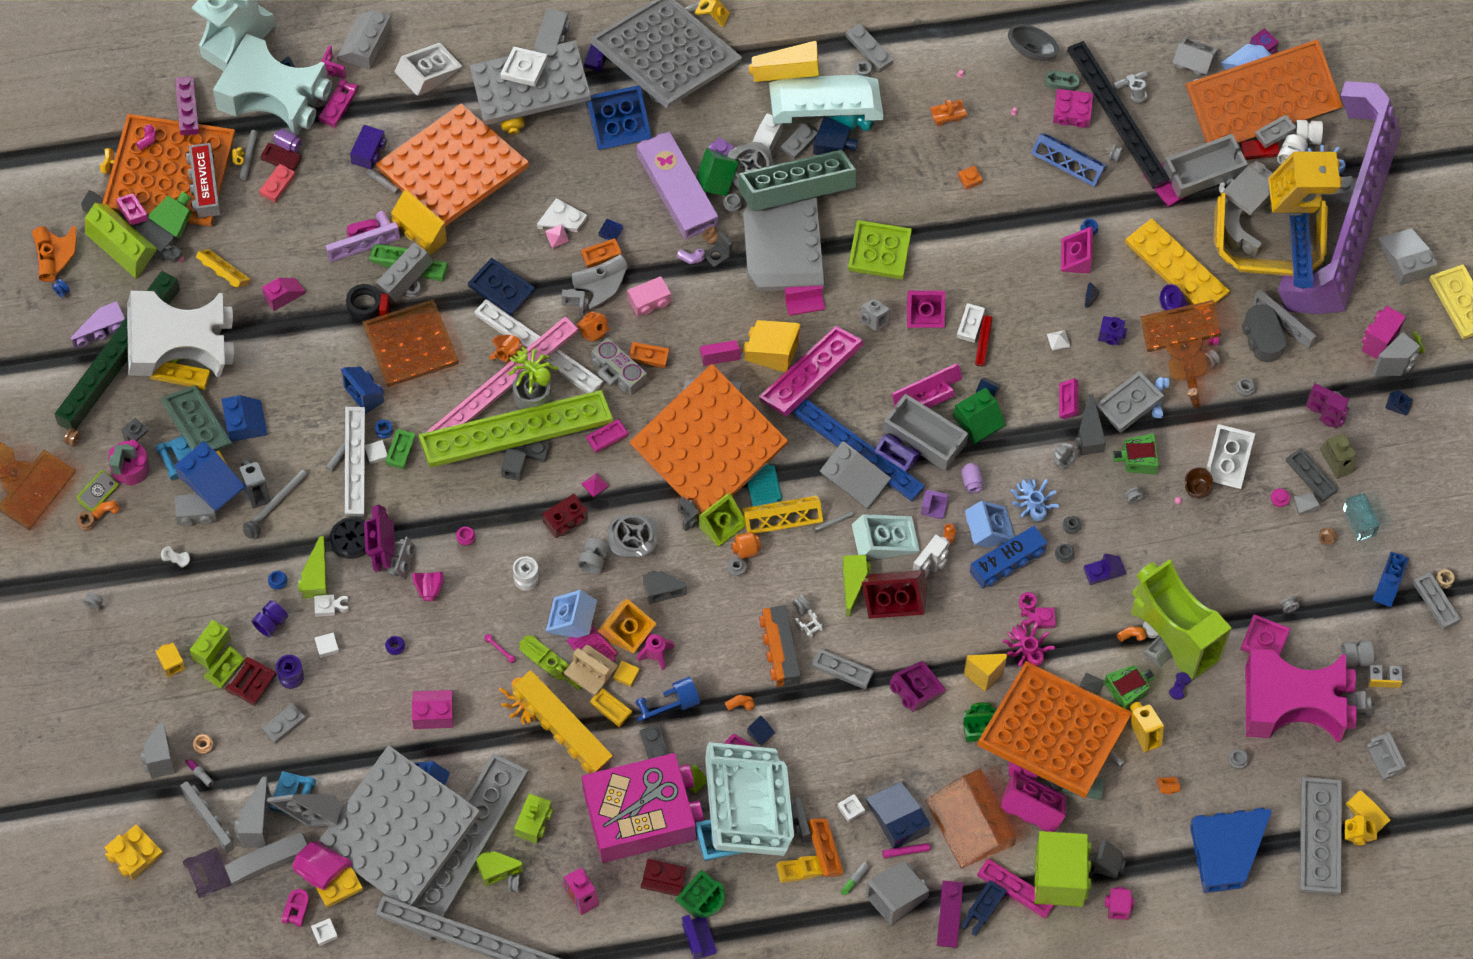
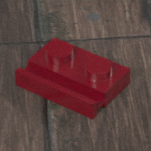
M647 859L641 889L678 897L683 887L687 867Z

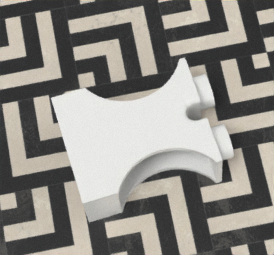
M131 291L127 302L128 375L152 376L157 368L168 361L190 359L205 365L216 377H220L224 365H232L234 359L233 342H224V335H220L221 329H232L233 322L232 306H223V293H219L212 302L204 307L182 310L163 302L154 291Z

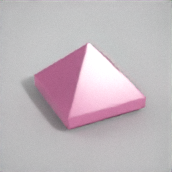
M562 224L545 231L551 248L569 242Z

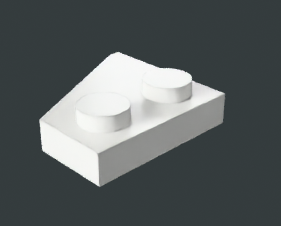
M556 198L537 223V228H554L562 224L564 230L578 232L586 222L587 215Z

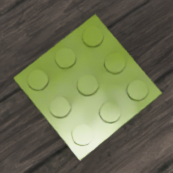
M857 220L848 271L903 280L912 229Z

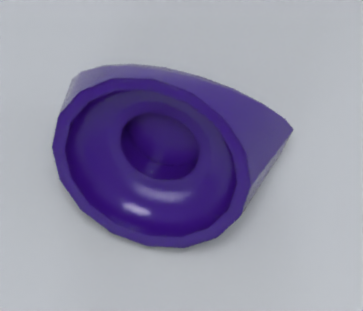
M1168 284L1163 287L1159 299L1165 311H1188L1185 295L1179 286Z

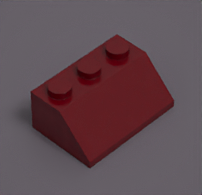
M924 570L869 574L862 581L869 619L925 614L927 584Z

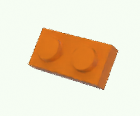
M615 238L580 250L587 269L602 264L617 255L622 256Z
M632 342L629 357L635 363L666 368L669 348Z

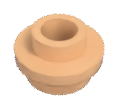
M205 734L198 735L193 741V748L199 754H206L213 747L211 737ZM201 743L207 744L205 747H200Z

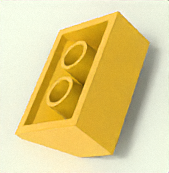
M404 190L391 212L392 223L396 222L398 230L401 229L409 240L415 241L417 245L432 255L447 242L445 223L409 191Z

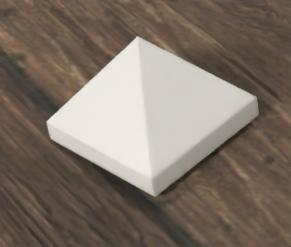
M1065 330L1047 334L1052 351L1070 347Z

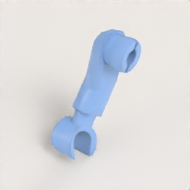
M1160 377L1156 380L1155 387L1161 393L1163 388L1169 387V378ZM1162 401L1152 408V416L1155 418H1162L1163 416L1160 407Z

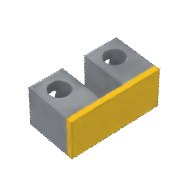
M1370 665L1368 669V687L1400 688L1402 684V666H1389L1387 671L1388 680H1382V665Z

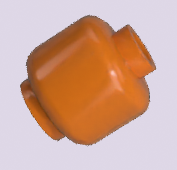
M752 532L736 535L734 542L731 543L733 554H737L740 559L755 557L758 551L761 550L758 535L755 536Z

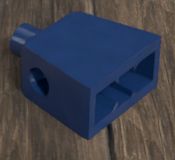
M824 116L813 144V154L821 155L838 150L844 152L845 149L856 151L858 141L849 138V127Z

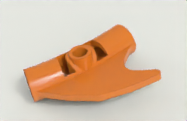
M45 226L37 227L32 231L38 255V278L41 281H54L55 277L74 256L77 242L75 226L71 227L65 237L55 236Z

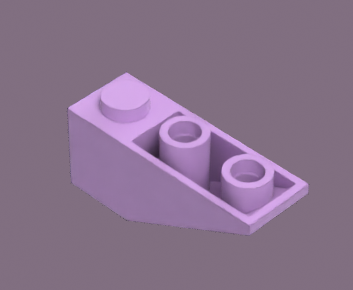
M117 301L99 308L71 337L74 349L85 347L96 340H103L117 331L125 320Z

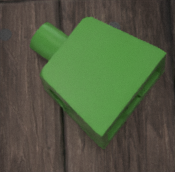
M183 191L176 200L168 195L148 215V218L180 239L192 215V211L185 207L192 197Z

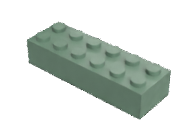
M842 150L739 173V192L752 211H760L765 208L777 207L782 204L794 203L804 199L856 188V169Z

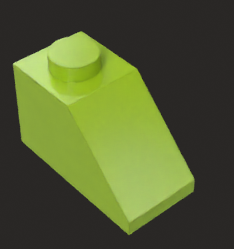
M496 851L491 853L484 852L476 858V866L485 887L509 878V874L514 876L523 872L521 861Z

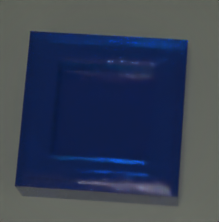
M606 219L598 232V236L607 240L615 238L617 241L623 230V225Z

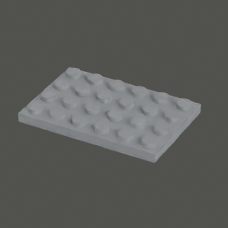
M576 40L532 50L548 55L547 63L535 87L501 79L500 74L509 56L470 65L484 125L590 101L591 96Z

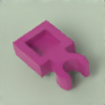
M1035 608L1034 613L1028 610L1021 611V617H1028V620H1022L1021 626L1025 624L1028 627L1038 622L1037 629L1055 628L1054 608Z

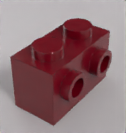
M572 494L542 513L543 523L553 536L558 538L567 535L575 526L583 525L588 519V512L578 497Z

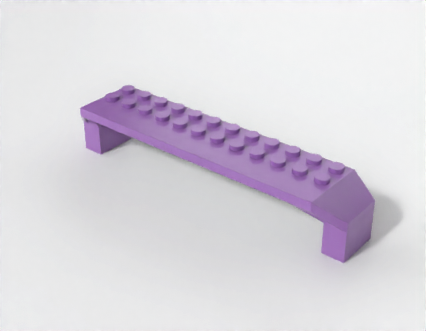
M1345 81L1341 98L1348 118L1373 119L1375 122L1332 261L1327 266L1313 273V288L1302 289L1293 286V276L1283 275L1278 291L1286 311L1311 314L1346 311L1401 134L1399 121L1395 115V108L1392 106L1390 98L1377 83Z

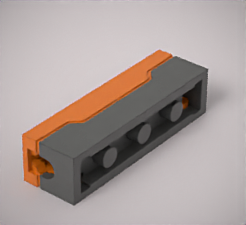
M786 606L762 609V616H759L760 627L765 630V634H763L764 645H768L769 649L766 652L767 661L772 663L773 669H770L771 680L776 682V687L800 684V671Z

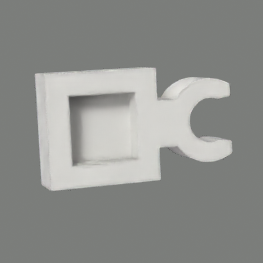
M334 595L314 596L315 617L335 616V610H339L342 613L348 612V606H341L342 603L348 602V597L341 596L334 600Z

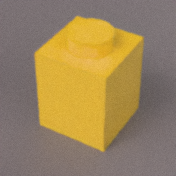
M174 643L164 644L155 651L167 678L185 670L184 662Z

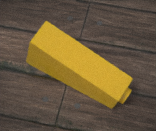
M817 41L752 57V64H749V74L753 75L754 82L819 76Z

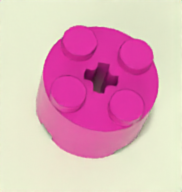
M123 441L117 445L128 444L135 447L136 459H124L121 475L113 474L112 467L110 466L111 473L119 483L136 485L146 478L150 469L148 457L144 447L137 441ZM115 446L109 450L108 462L110 455L114 453Z

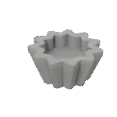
M1066 443L1059 445L1053 453L1057 466L1061 469H1067L1069 465H1073L1074 460L1078 458V447Z

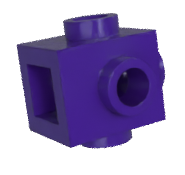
M1103 316L1098 341L1120 346L1121 339L1126 338L1128 329L1124 328L1125 320H1121L1118 317Z

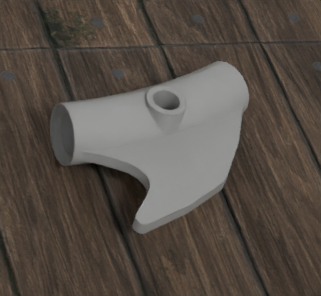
M617 255L597 266L571 273L574 289H584L594 295L588 305V309L591 310L603 304L617 293L628 269L627 262L621 255Z

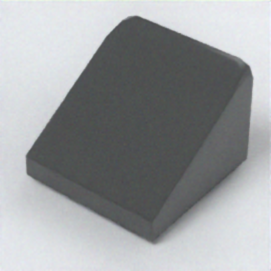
M89 190L81 202L82 210L89 212L94 203H103L104 198Z

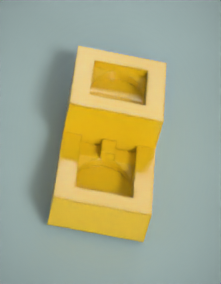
M1361 790L1345 803L1354 815H1364L1377 820V832L1390 821L1387 815Z
M817 855L799 857L798 860L779 861L776 864L780 883L806 880L823 874Z

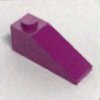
M944 880L942 882L936 946L957 948L963 882Z

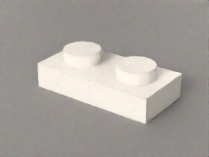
M967 303L956 338L975 343L985 308Z

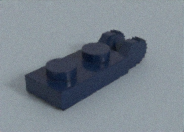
M989 880L969 909L961 928L965 930L974 917L979 922L974 926L971 934L976 936L983 924H986L1007 893V890Z

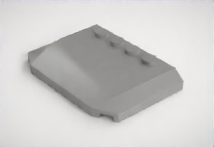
M817 198L782 204L760 211H752L749 205H747L743 212L747 274L750 281H753L756 285L757 291H784L788 287L822 286L824 289Z

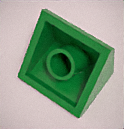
M706 148L696 176L703 191L727 196L739 162Z

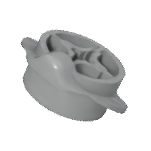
M750 142L735 147L727 155V157L738 161L745 168V172L762 168L758 165L760 155L766 160V167L775 165L770 150L760 142ZM755 153L749 159H741L746 154ZM754 163L755 168H751V170H749L748 165H752ZM736 171L733 183L739 188V174Z
M622 515L616 517L610 523L608 545L615 555L630 558L645 557L650 555L656 548L657 526L651 518L638 515ZM620 529L624 535L622 541L619 540L617 535ZM643 531L646 532L648 541L645 543L641 537Z

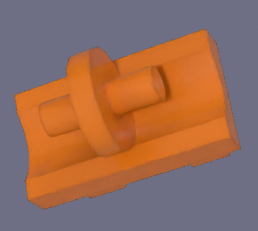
M945 100V104L930 107V112L937 126L944 125L945 122L961 121L962 118L967 117L962 100L953 102Z

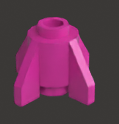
M443 572L412 573L413 583L419 593V598H423V601H435V597H439L440 590L444 584Z
M649 633L646 637V646L637 655V660L640 662L647 659V657L652 660H658L661 670H664L665 663L663 657L665 651L674 648V643L660 635Z

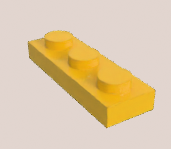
M212 250L198 251L196 258L204 266L213 269L216 275L228 280L231 286L239 288L249 284L251 280L249 277Z
M166 362L155 370L150 379L188 387L196 386L198 389L206 390L210 370Z

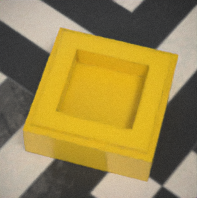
M621 661L613 676V680L631 687L639 673V668Z

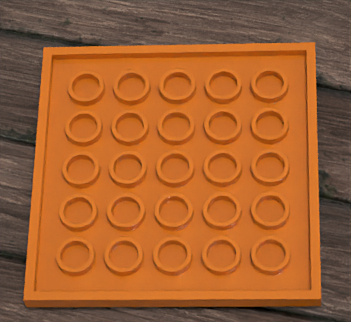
M462 103L376 163V168L401 191H409L445 223V226L530 167L529 162L487 125H484Z
M127 114L102 204H107L115 212L122 213L117 206L116 199L134 194L148 216L168 195L176 200L183 191L192 197L185 206L192 211L188 223L212 226L214 216L198 218L197 211H193L192 200H195V195L191 196L190 185L193 184V180H189L188 169H191V164H187L186 153H189V146L211 143L219 198L236 134L235 129L198 124L199 134L180 136L179 121ZM149 124L153 125L154 129H156L155 142L140 151L136 143L144 138V127Z
M711 364L629 443L681 497H685L688 501L691 500L696 505L699 515H701L727 493H730L733 497L789 441Z
M1025 661L980 737L977 746L1086 798L1127 725L1132 712Z

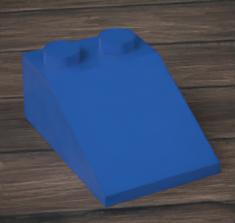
M204 441L175 464L177 476L215 512L245 488L221 457Z

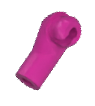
M149 124L144 127V138L136 143L140 151L155 142L156 129H154L153 125Z

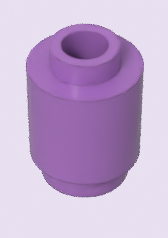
M284 128L277 130L273 137L275 145L288 151L297 152L302 144V139L298 135Z

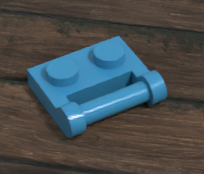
M183 436L167 443H160L155 447L169 471L168 476L171 480H176L179 477L168 451L173 450L178 462L192 451Z
M282 771L273 797L295 795L300 785H304L302 794H310L317 780L312 777H303ZM270 804V810L287 814Z

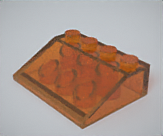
M981 768L960 777L926 798L925 801L961 869L1015 845L1017 836Z

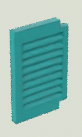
M767 463L747 482L752 506L775 503L782 500L775 466H769Z

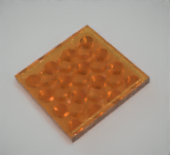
M434 299L362 322L387 387L459 364Z

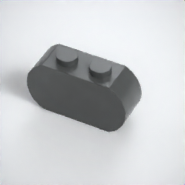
M1263 304L1251 307L1247 311L1244 323L1242 324L1243 333L1249 339V349L1254 352L1257 359L1264 362H1273L1282 356L1286 345L1282 328L1272 307Z

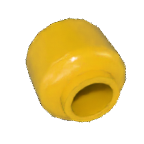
M523 116L500 122L502 130L509 132L510 135L518 134L525 126Z

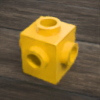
M1355 815L1353 818L1345 820V839L1358 846L1377 840V820L1364 815Z

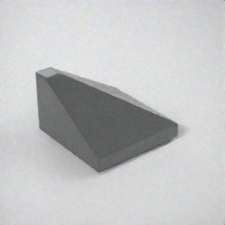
M1086 673L1079 687L1098 695L1104 680Z

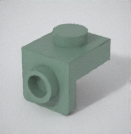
M128 444L115 445L114 453L109 458V466L112 467L113 474L121 475L125 458L136 459L135 447Z

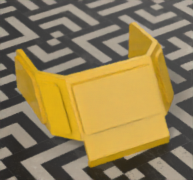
M1221 192L1214 210L1213 242L1218 254L1229 265L1231 263L1239 272L1293 276L1292 261L1235 257L1223 246L1225 193ZM1321 201V207L1316 215L1315 250L1311 253L1313 271L1323 264L1324 256L1327 254L1328 206H1326V201Z

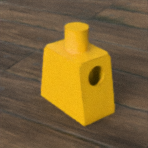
M1140 702L1133 703L1130 706L1132 711L1131 727L1143 752L1161 747L1164 725L1151 705L1142 706Z

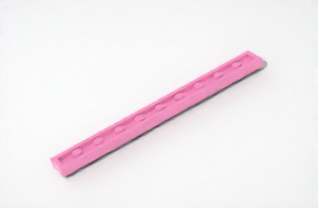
M565 316L526 348L528 360H531L533 349H537L534 362L542 354L550 356L578 333V328ZM512 361L427 432L471 422L512 388L513 381L518 373L525 369H517L510 376L508 372L512 371L516 365H524Z

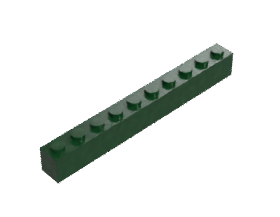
M161 271L147 291H154L163 302L169 305L180 291L178 279ZM127 317L54 413L58 425L67 430L70 428L76 430L127 362Z

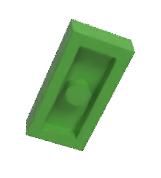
M397 429L385 461L386 465L404 470L416 438L415 433Z

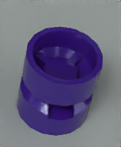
M272 600L262 608L263 613L259 612L251 620L253 626L269 638L277 630V625H282L288 618L287 612Z
M284 655L278 659L276 671L280 684L287 689L299 687L304 680L300 659L294 655Z

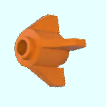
M514 335L495 336L492 342L497 350L489 356V359L492 360L498 357L501 361H507V365L511 362L510 357L514 359L513 355L518 356L517 351H520L522 348L521 340Z

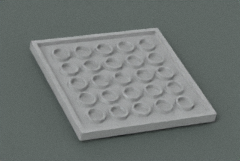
M653 0L591 37L590 41L593 46L665 108H669L741 63L742 57L675 0Z
M388 745L341 809L336 825H330L319 841L350 860L352 863L351 868L357 874L391 899L414 907L482 812Z

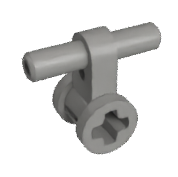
M1143 71L1135 75L1130 74L1125 76V79L1113 83V87L1117 90L1128 85L1132 91L1131 100L1134 103H1142L1147 99V92L1145 91L1146 82L1142 79L1147 78L1148 73Z

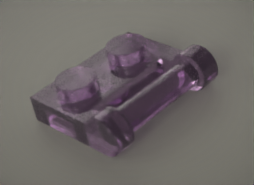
M216 847L183 860V865L188 869L197 889L195 892L198 898L232 885ZM201 863L210 885L204 886L195 865Z

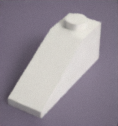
M767 113L752 142L764 144L771 152L783 132V123L773 124L772 115ZM755 153L747 154L745 159L751 158ZM760 155L758 165L763 167L766 160ZM754 163L752 165H748L749 170H751V168H755Z

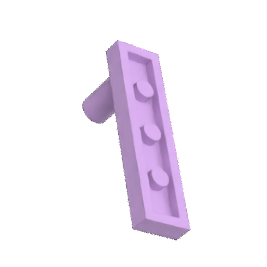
M378 212L376 219L379 223V228L325 245L329 261L333 262L372 249L374 244L384 245L399 240L400 235L396 222L390 223L386 212Z

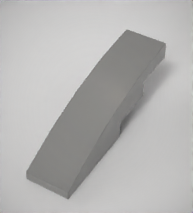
M301 832L257 849L224 867L231 883L236 885L250 876L257 877L271 868L276 870L295 859L296 855L308 843Z

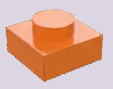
M975 166L958 172V177L966 190L982 184L983 179Z
M1176 776L1157 778V787L1160 793L1173 794L1174 792H1180V783Z

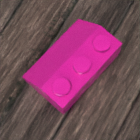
M1013 770L1002 796L1001 808L1009 814L1021 817L1027 823L1039 826L1043 831L1056 832L1066 816L1067 796Z

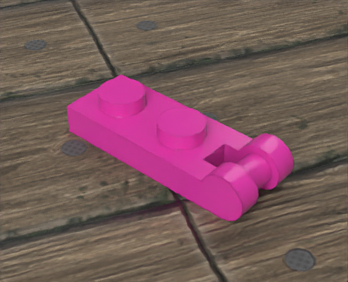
M340 79L338 87L320 114L319 121L336 128L355 97L359 85L349 84L347 80Z

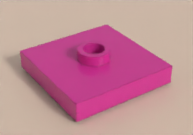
M1253 615L1240 650L1250 653L1251 649L1275 650L1280 656L1291 628Z

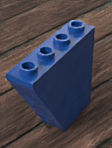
M1256 808L1249 812L1238 810L1233 814L1217 813L1209 817L1199 815L1191 820L1190 831L1203 893L1242 889L1244 887L1272 813L1271 809Z

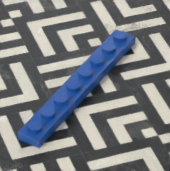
M1309 214L1289 215L1293 286L1302 289L1313 288Z
M805 399L793 411V415L838 447L844 441L888 475L891 478L888 485L911 502L924 490L922 483L876 453L873 447L809 400Z

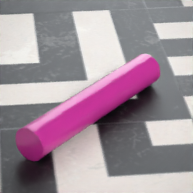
M929 843L882 850L883 858L926 852L930 851Z

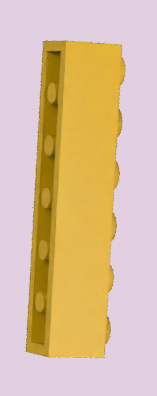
M531 670L513 685L511 691L514 698L519 702L522 701L527 706L526 710L529 714L536 716L540 720V725L545 730H550L553 733L555 741L560 745L563 744L568 749L567 753L581 763V767L586 773L598 772L611 760L613 755Z

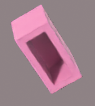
M661 276L627 290L628 301L637 317L648 315L653 310L664 308L671 303V293Z

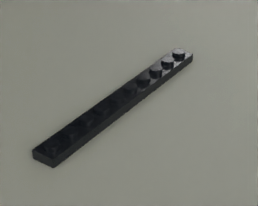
M1082 41L1069 46L1067 52L1152 189L1169 183L1170 178L1086 43Z

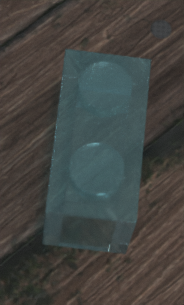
M1365 493L1347 498L1343 510L1357 540L1360 541L1376 536L1380 525Z

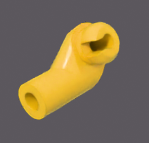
M242 147L232 150V161L235 165H241L244 161L242 156L245 155V152H243Z

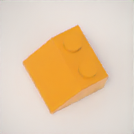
M625 599L617 605L598 632L612 644L633 654L657 623L629 599Z

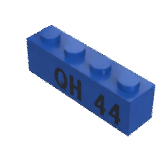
M1032 526L972 562L969 572L982 589L987 586L992 587L1002 577H1009L1015 569L1027 566L1030 560L1035 557H1042L1046 552L1047 541L1037 528Z

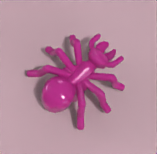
M1038 622L1035 623L1030 637H1026L1027 628L1025 624H1022V627L1017 624L1018 630L1013 626L1012 634L1014 636L1007 632L1012 640H1017L1020 643L1012 644L1009 640L1003 639V643H1006L1010 648L1021 647L1016 652H1007V656L1012 655L1013 657H1016L1021 652L1023 653L1018 667L1024 664L1026 657L1027 662L1038 667L1043 663V653L1055 649V646H1046L1044 649L1038 647V644H1041L1045 637L1049 635V632H1046L1039 640L1034 638L1039 625Z

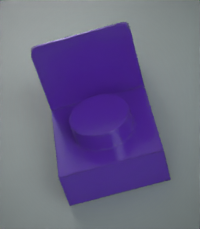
M1104 554L1102 560L1084 565L1083 568L1090 585L1127 574L1120 556Z

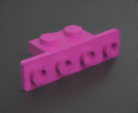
M958 363L893 392L894 407L904 394L909 395L928 408L954 397V390L949 385L962 379L960 365Z

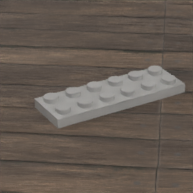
M1301 778L1299 892L1327 895L1341 894L1342 780Z

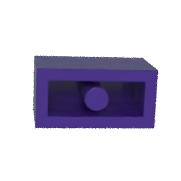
M363 125L350 152L351 164L372 170L374 164L379 161L381 149H384L387 143L383 130Z

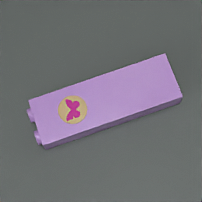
M670 131L660 133L652 139L643 140L637 144L636 154L684 239L686 240L700 234L710 226L717 227L718 215Z

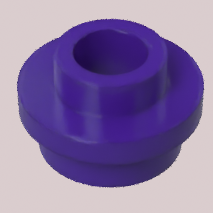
M391 636L387 639L385 648L389 654L398 655L404 651L405 642L399 636ZM397 644L399 646L398 648H392V645Z

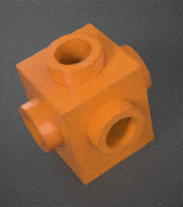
M597 312L587 313L584 319L576 324L584 339L591 342L603 338L606 335L605 333L610 330L606 316Z

